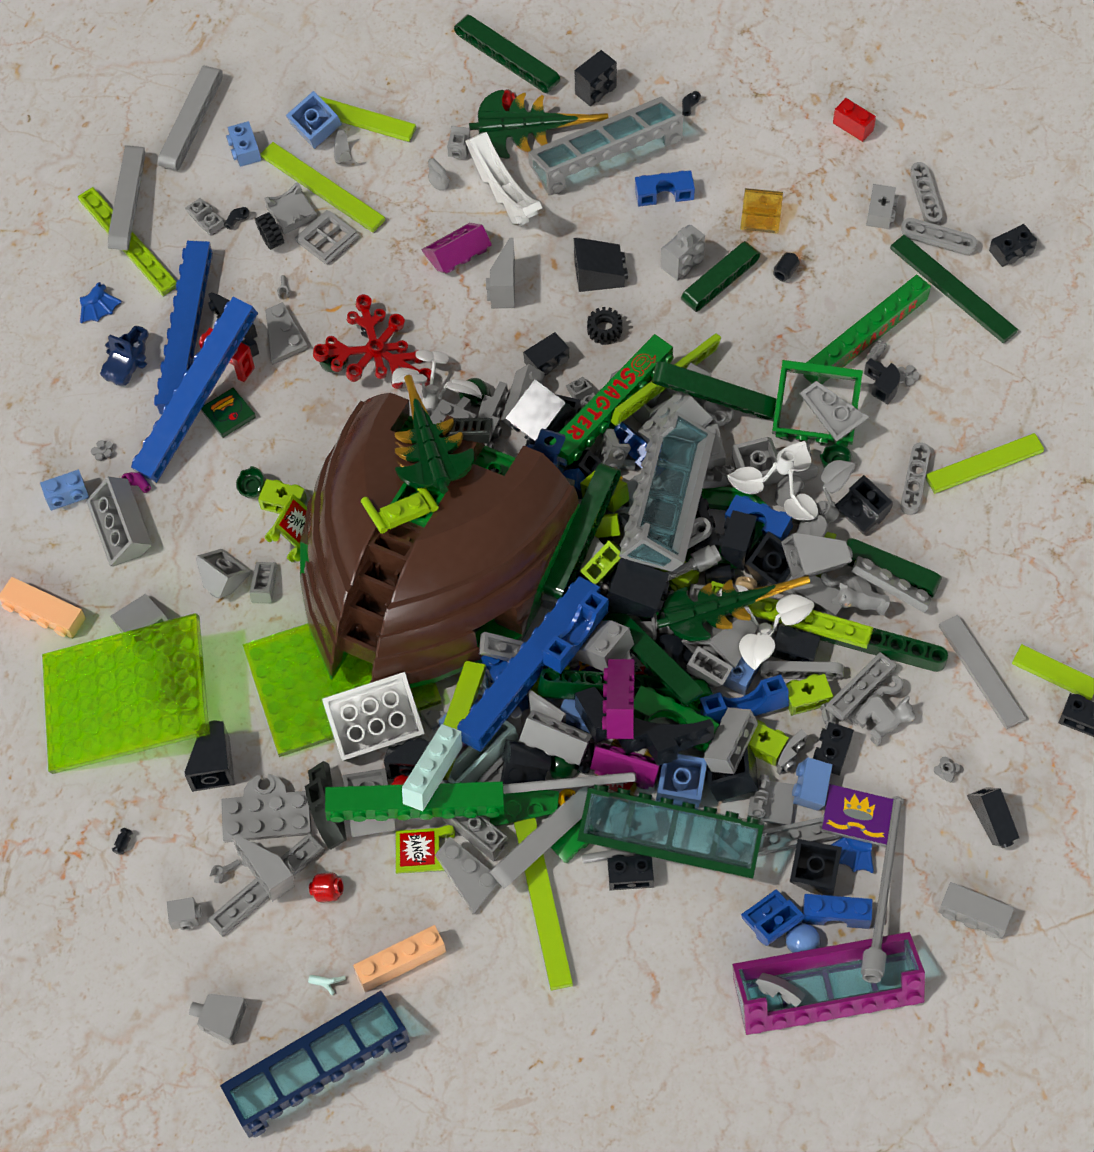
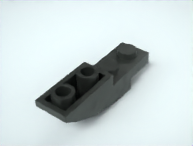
M322 761L308 770L309 784L304 787L316 827L327 848L331 850L346 841L347 837L344 821L335 823L326 819L325 787H333L329 763Z

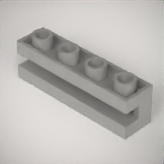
M459 816L452 819L439 817L448 825H452L455 831L492 861L508 846L506 842L507 836L482 816L475 818Z

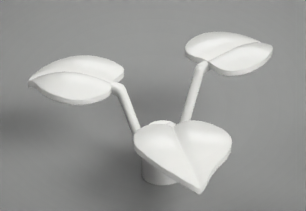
M416 351L418 359L432 362L430 385L427 388L425 387L427 377L419 374L417 370L397 368L392 375V384L405 382L404 377L412 375L414 383L422 385V402L425 408L436 409L438 400L442 399L447 388L479 398L482 397L476 384L459 379L446 382L441 392L438 391L439 388L433 385L436 362L446 364L449 360L445 353L438 351Z
M805 441L782 449L777 454V462L773 463L772 468L763 478L762 473L754 467H742L728 474L730 483L737 490L746 494L761 492L764 488L762 482L767 481L775 469L782 475L789 474L790 497L792 499L785 501L784 511L788 516L797 520H813L817 518L818 508L815 501L806 494L794 495L793 471H804L811 465V456Z
M733 585L737 592L748 590L743 586ZM722 589L717 592L716 596H722ZM795 594L782 597L776 604V610L779 614L776 615L773 626L768 623L759 625L750 608L745 606V610L751 615L752 621L758 628L757 635L747 634L739 643V650L744 661L752 669L756 670L775 650V631L778 630L779 619L781 618L785 625L797 624L810 614L814 608V602Z

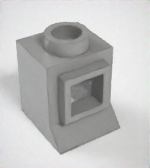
M451 126L447 145L448 157L467 159L469 149L465 140L471 138L470 128Z

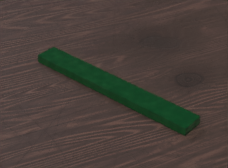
M906 235L901 236L891 244L890 249L1000 342L1004 344L1017 333L1018 329Z

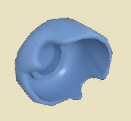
M800 923L786 934V945L792 953L817 949L821 946L819 933L811 925Z

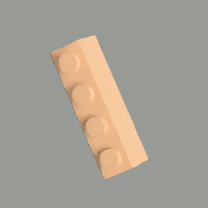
M14 577L10 578L0 593L1 606L9 612L15 611L26 620L32 619L45 629L49 627L62 637L68 636L73 639L86 619L82 609Z
M433 925L354 964L353 967L364 991L367 992L446 953L445 944L436 926Z

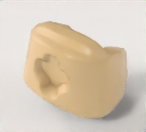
M741 576L735 580V585L743 586L748 590L757 588V582L753 578Z

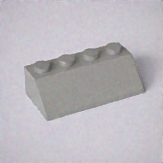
M108 476L86 501L109 565L114 567L141 557L152 546L128 479Z

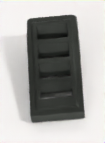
M451 418L454 420V424L447 433V437L462 432V440L489 444L493 428V418ZM455 426H460L459 431H454Z

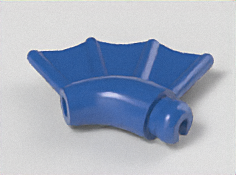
M98 282L88 295L80 297L82 306L80 323L89 320L98 322L101 317L113 314L114 308L121 304L122 301L105 293L106 285H101V282Z
M843 837L831 844L842 847L839 864L849 866L853 872L858 870L874 872L871 854L872 843Z

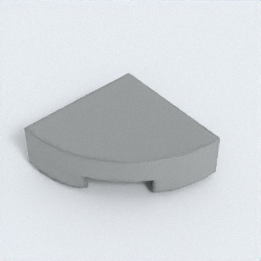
M430 709L420 712V716L432 731L439 727V720L446 714L444 711Z

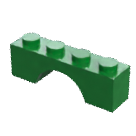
M641 686L634 698V717L643 721L650 722L655 718L665 717L676 721L678 724H689L711 719L714 724V734L719 726L711 717L702 716L691 707H684L670 697L661 696L650 687ZM711 741L693 746V748L705 753Z

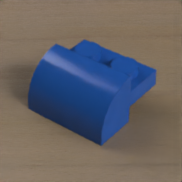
M777 889L741 914L745 923L755 932L756 938L765 946L770 945L804 920V914L790 899L787 901Z

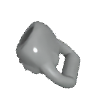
M434 158L429 159L428 178L430 183L438 190H446L450 179L447 177L445 169Z

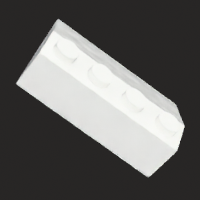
M405 672L322 699L342 761L425 734Z

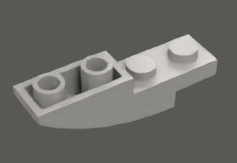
M501 381L493 397L484 396L478 418H493L489 444L485 443V446L492 449L495 447V439L499 438L502 433V427L500 426L502 406L504 403L506 404L510 393L508 392L507 383Z

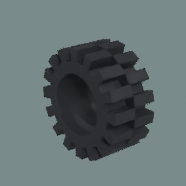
M270 212L255 218L260 235L270 250L284 244L281 230Z
M602 307L601 311L597 308L596 313L592 311L587 321V333L590 335V339H594L595 343L601 341V345H604V342H607V345H609L611 340L616 342L617 338L619 339L622 334V319L618 311L614 310L612 312L610 307L608 310H606V307ZM602 322H608L612 324V327L602 330L597 325Z

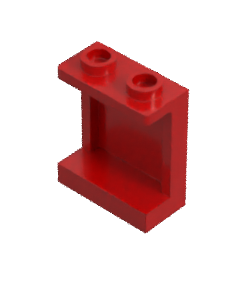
M210 327L206 333H203L199 339V345L201 349L204 345L205 338L208 335H210L213 330ZM240 343L229 364L234 366L237 379L242 382L247 380L255 366L250 347Z

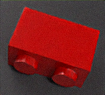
M845 98L835 108L833 124L863 142L874 131L876 116L851 100Z

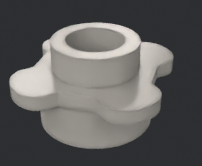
M942 757L939 765L934 767V773L941 779L949 782L953 780L955 772H958L960 767L957 763L949 761L948 757Z

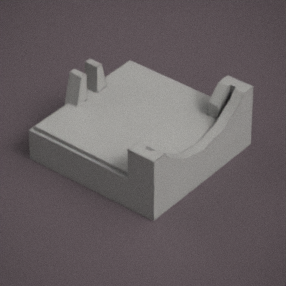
M298 182L282 195L264 198L267 210L272 214L284 235L317 219V213L303 194Z

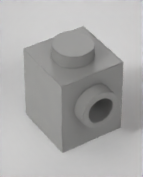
M193 897L167 901L168 921L172 930H189L193 926L199 925L198 918L202 917L201 906L196 904Z

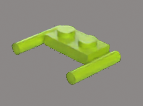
M416 488L418 493L380 508L379 513L368 497L362 498L361 503L379 532L383 534L388 529L439 509L427 488Z

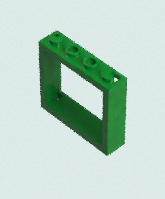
M782 360L772 434H776V438L788 439V436L796 437L797 441L802 442L812 439L816 440L818 444L834 442L848 447V444L852 445L855 429L848 433L847 437L844 436L835 442L830 434L780 428L787 372L855 381L852 406L858 409L863 370Z

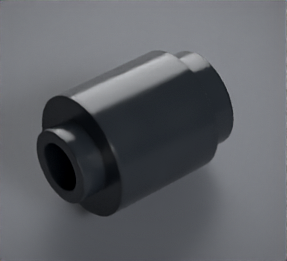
M788 252L782 255L774 267L773 275L780 281H786L791 278L800 265L797 255Z
M730 564L715 565L705 570L706 585L712 581L725 584L728 580L735 581V570L730 568Z

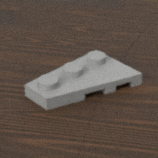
M283 302L265 309L272 365L308 349L304 338Z
M817 381L800 392L801 397L835 442L869 419V416L842 400Z
M449 837L435 856L448 877L452 879L461 897L468 904L471 913L474 914L498 882L490 874L489 868Z

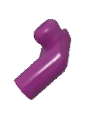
M129 472L122 475V478L128 479L130 486H139L143 493L150 491L151 485L142 474Z

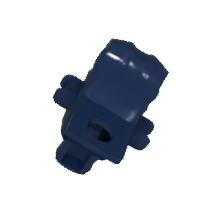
M134 326L128 334H123L119 338L111 334L108 336L109 341L105 344V347L108 348L106 353L109 357L102 365L100 375L106 381L113 382L118 386H126L137 367L145 368L147 363L145 362L146 356L144 354L146 350L145 342L149 336L148 330L141 326Z
M542 428L535 444H529L527 447L543 453L561 473H564V469L559 467V465H567V460L558 455L566 437L564 434ZM552 436L556 439V443L547 445L544 440L546 437Z

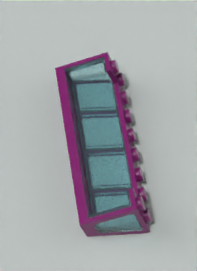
M910 932L882 937L881 949L887 956L884 976L878 983H870L863 980V975L861 974L863 953L871 947L872 939L732 964L733 980L746 1035L924 1003L925 971ZM762 973L770 974L791 983L806 995L801 1003L795 1007L793 1004L786 1003L782 999L780 992L773 998L762 993L756 983L757 979Z

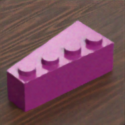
M608 659V668H604V681H607V684H603V697H607V700H603V713H606V716L602 717V730H607V739H634V659Z

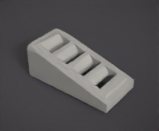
M256 562L249 592L252 603H272L277 568L276 562ZM260 571H270V573H260Z

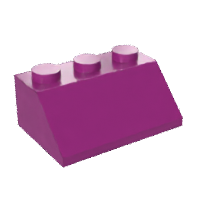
M468 223L421 250L437 271L449 273L455 269L456 265L471 261L472 256L487 252V248L492 246L482 224Z
M599 742L595 747L590 769L595 770L594 773L597 775L635 772L637 781L634 782L636 786L648 790L649 787L653 788L660 765L657 766L652 757L636 752L626 755L623 748Z

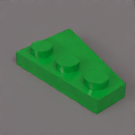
M538 790L505 794L503 791L504 815L494 818L490 817V823L493 826H500L551 815L557 810L559 791Z

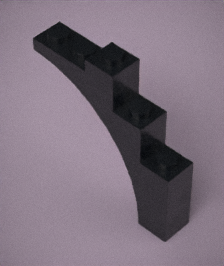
M591 687L575 693V708L595 743L609 740L607 739V730H602V717L606 716V713H603V700L605 699L595 687ZM634 717V739H618L626 755L647 748L655 763L659 766L677 760L679 751L714 740V724L711 719L679 725L658 724Z

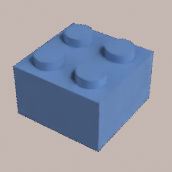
M314 91L286 115L290 124L314 149L342 125L338 115Z
M678 754L677 760L662 764L656 800L666 797L674 799V804L682 805L684 801L696 804L695 807L699 808L707 764L705 759Z

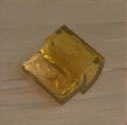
M745 188L740 230L779 233L783 192Z

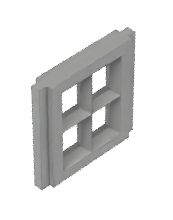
M326 210L295 237V240L320 261L328 265L359 237V234L331 211ZM331 221L336 227L328 234H325L320 229ZM342 229L347 234L338 242L330 238L336 231ZM316 232L320 233L324 238L316 245H312L307 241ZM326 240H329L334 245L327 252L323 253L317 249Z

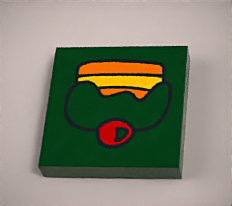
M234 387L201 408V412L222 438L256 418L255 413Z

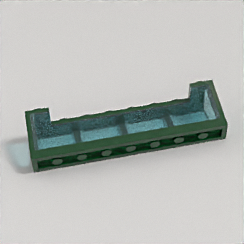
M594 784V786L588 788L577 841L754 878L765 824L760 822L761 818L748 815L747 819L740 818L739 813L726 811V814L717 813V808L704 806V810L695 808L696 804L684 801L682 805L674 804V799L666 797L655 800L652 799L651 794L639 792V796L630 794L631 790L618 788L617 791L608 790L609 786L605 784Z

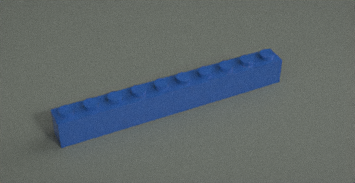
M187 240L186 248L182 250L183 264L179 266L180 280L176 282L177 296L173 297L174 312L170 313L171 328L167 329L168 344L164 345L165 360L161 362L162 376L158 378L157 387L159 391L158 395L156 394L154 397V405L157 406L159 414H163V409L172 399L175 388L181 384L184 379V373L193 364L213 254L211 244L207 241Z
M232 297L226 303L223 314L216 320L211 334L205 338L202 349L195 355L190 369H187L184 373V379L175 388L172 399L165 405L160 419L154 423L153 430L149 437L144 440L139 454L133 458L131 468L155 483L158 482L258 315L253 306L235 297Z
M578 577L574 583L569 585L566 594L557 600L553 610L545 615L543 622L533 630L529 640L521 645L519 652L509 660L504 671L496 676L492 686L484 691L480 701L475 703L467 717L459 722L457 730L461 731L463 743L480 752L483 750L540 678L541 671L548 668V666L543 664V649L554 635L559 636L566 630L577 611L579 603L590 589L601 594L599 586L581 577Z

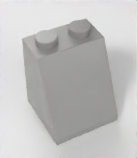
M794 533L781 542L793 579L806 575L812 577L840 569L852 562V550L847 546L846 541Z
M725 615L728 621L732 623V629H718L705 622L703 627L711 634L710 639L702 641L682 640V643L692 653L699 646L733 668H736L742 657L739 650L741 639L747 634H754L758 626L752 621V618L747 621L737 619L732 615Z

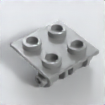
M760 775V778H758V791L751 792L748 815L759 817L763 822L782 825L791 824L794 805L792 790L795 784L770 781L768 779L769 776Z

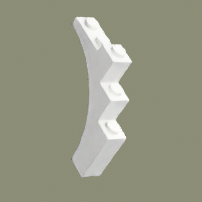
M487 132L465 140L483 183L489 182L497 203L504 204L511 223L519 224V226L530 221L529 218L537 215V210L542 208L540 201L529 197L516 184L501 162Z

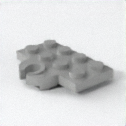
M268 774L267 777L271 783L270 787L262 790L259 788L262 782L260 775L255 776L244 788L243 797L221 799L224 843L234 842L232 838L234 835L250 841L311 834L310 808L306 792H287L283 782L271 774Z

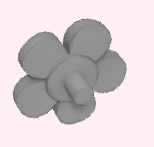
M908 365L906 370L904 367L898 368L900 373L899 383L905 381L906 385L911 386L914 384V380L919 379V373L914 372L912 365Z
M100 440L96 443L97 447L91 449V454L95 456L96 460L100 461L104 456L108 458L112 455L111 449L113 444L110 441L105 443L103 440Z

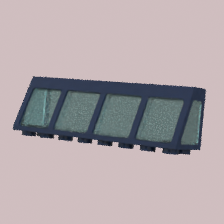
M380 990L224 1082L220 1087L248 1138L252 1136L258 1137L266 1131L265 1128L269 1127L266 1121L269 1118L275 1119L281 1116L286 1108L298 1106L304 1101L303 1098L311 1093L312 1095L318 1094L325 1088L326 1084L331 1081L333 1083L338 1082L348 1071L352 1069L353 1071L358 1070L365 1065V1061L372 1057L375 1059L383 1055L385 1049H388L390 1054L394 1051L398 1053L404 1050L410 1040L405 1026Z

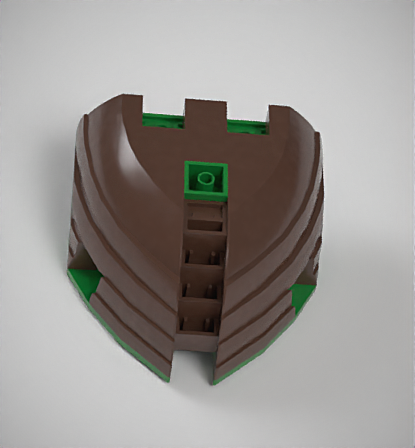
M391 392L373 396L365 402L360 401L343 427L337 443L325 459L317 478L313 495L308 501L305 524L300 540V585L308 627L330 679L333 680L348 654H351L373 664L370 683L405 672L409 687L414 688L435 683L462 672L466 661L482 663L481 657L483 655H480V634L484 632L521 641L541 608V594L545 582L579 508L575 487L570 485L560 470L539 451L523 446L515 458L487 447L485 443L462 440L460 446L450 454L462 453L472 448L474 450V463L471 470L461 479L451 481L447 486L448 492L445 494L440 493L439 489L434 486L426 487L439 506V509L388 529L387 532L382 534L365 510L361 499L368 497L379 513L380 508L418 493L415 487L404 483L395 472L396 467H405L418 463L406 461L395 453V448H404L416 444L404 443L395 438L396 432L414 429L413 419L410 416L409 400ZM447 415L443 422L453 417ZM455 426L454 431H459L460 426ZM496 468L499 472L495 473L490 471V469ZM476 628H479V630L477 631L476 635H475V632L471 631V630H474V629H476Z

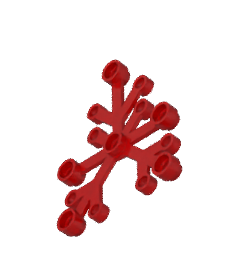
M365 294L359 295L355 304L358 311L362 313V317L357 312L350 311L347 314L346 320L351 325L358 324L365 328L369 342L365 346L348 347L338 341L336 337L328 336L325 345L317 344L313 348V357L318 362H323L328 357H337L331 362V369L335 372H340L343 369V363L350 355L365 354L357 364H350L347 367L346 377L352 382L361 379L363 369L372 358H374L376 366L375 376L378 379H384L387 375V368L382 360L384 358L389 362L392 375L397 368H410L417 370L419 374L427 377L425 386L430 384L432 370L429 368L419 370L405 362L411 360L417 364L423 362V360L416 357V351L406 353L408 349L406 341L400 340L395 343H386L394 332L403 329L404 317L400 314H392L389 317L388 328L377 339L374 327L378 322L385 320L386 312L383 309H376L371 317L369 310L372 299ZM388 351H397L400 354H392ZM391 382V385L395 389H400L403 387L404 382L394 384Z

